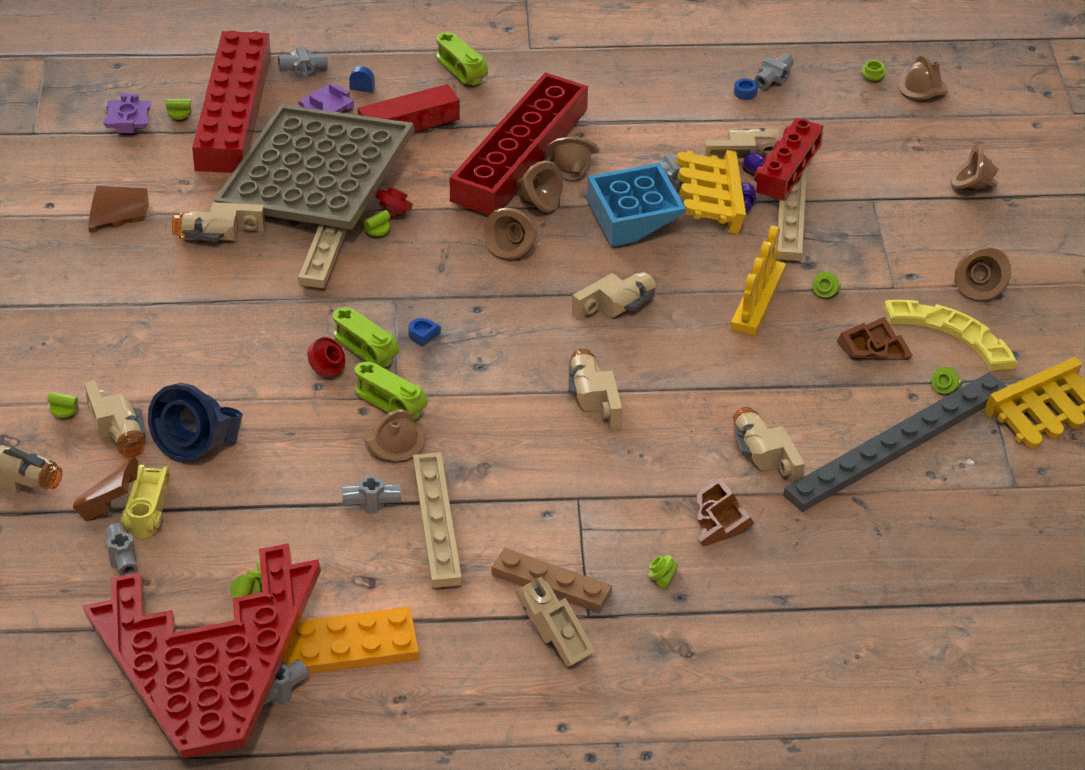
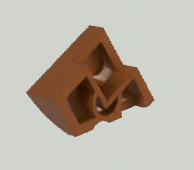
M96 186L89 217V232H97L96 226L109 223L114 228L129 222L143 221L149 206L147 188Z
M885 317L867 325L862 323L842 332L837 340L843 351L853 358L907 360L913 356L902 336L895 335Z
M135 457L130 458L103 480L77 497L73 504L76 512L85 521L109 512L111 500L128 494L129 483L137 480L138 460Z
M721 477L697 492V503L700 507L697 518L701 528V535H698V539L703 546L726 540L755 524Z

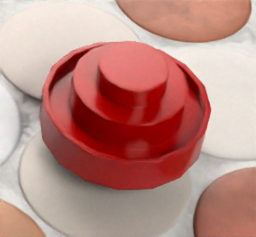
M389 187L388 191L379 189L376 194V198L381 200L379 205L383 207L382 211L387 210L393 217H396L397 213L403 214L404 211L410 212L413 203L406 200L408 194Z
M322 337L312 342L308 347V362L318 375L331 378L344 369L346 362L345 353L335 340L330 337Z

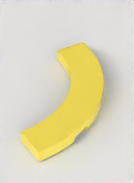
M915 300L884 301V310L890 325H917L942 331L970 346L982 358L989 371L1016 369L1017 361L1002 339L998 340L990 333L991 329L978 320L938 304L932 307L918 304L919 301Z

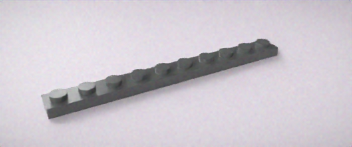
M988 372L784 488V497L800 511L804 512L984 409L990 394L1008 386Z

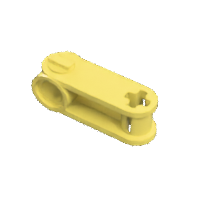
M140 464L138 467L137 480L133 483L126 509H124L121 517V525H124L125 530H128L129 534L134 538L146 539L151 537L160 526L162 510L170 486L171 473L169 466L158 469L146 468L145 465Z

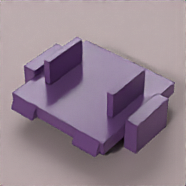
M330 83L299 100L298 104L304 108L340 113L345 109L349 110L354 107V100L350 99L349 91L339 85L335 86Z
M121 93V100L107 101L108 113L107 117H104L103 124L106 128H116L117 133H136V128L146 127L148 111L152 101L139 100L138 94Z

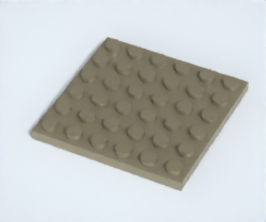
M281 104L214 201L217 203L264 205L265 216L353 229L415 132L414 125L409 122Z

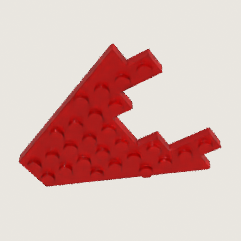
M289 543L259 549L263 592L233 598L234 621L178 632L175 630V617L172 610L144 615L143 579L140 572L112 577L111 600L83 605L87 619L182 759L246 747L321 572L319 559L292 564Z

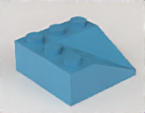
M660 163L588 176L587 201L611 247L637 242L686 213L684 204Z

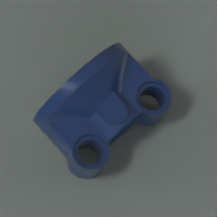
M180 382L163 387L153 396L148 408V426L152 439L163 453L171 459L188 462L202 458L212 448L225 443H235L243 414L234 408L221 407L214 398L205 394L194 385Z

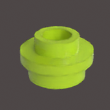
M869 60L862 68V75L869 81H878L884 78L886 74L884 64L878 60Z

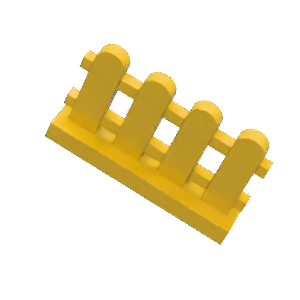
M689 150L687 152H679L675 162L683 167L680 168L677 178L684 182L679 193L682 197L686 198L683 202L686 208L685 214L693 215L695 219L703 217L718 220L722 224L727 222L728 233L739 234L746 217L737 153L727 150L724 158L718 159V156L715 155L707 157L693 154V151Z
M771 225L767 242L764 241L761 247L760 258L756 257L752 274L749 273L747 276L744 295L731 321L730 330L756 336L786 271V263L776 261L780 227Z
M1075 356L990 394L984 409L985 414L990 419L998 416L997 419L1001 423L1006 421L1016 433L1015 440L1018 443L1023 442L1031 449H1036L1040 446L1042 442L1041 433L1043 432L1050 438H1060L1064 431L1062 424L1065 422L1071 428H1081L1085 422V376L1080 377L1078 375L1082 366L1081 361ZM1070 392L1080 406H1076L1066 394ZM1049 402L1059 415L1055 416L1045 403ZM1028 412L1038 425L1033 426L1023 413Z

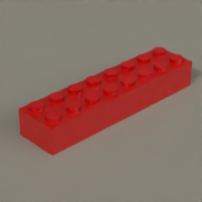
M234 30L221 32L192 146L194 171L233 173L249 151L271 58L269 33L258 31L237 32Z
M545 72L449 178L450 202L489 216L495 210L503 208L519 189L516 186L517 179L523 178V175L531 166L543 161L546 158L545 149L548 144L556 139L563 138L587 111L588 86Z

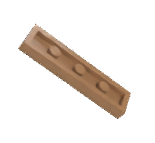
M505 547L492 565L491 575L521 586H525L542 576L558 599L566 598L569 603L597 613L602 611L612 594V585Z

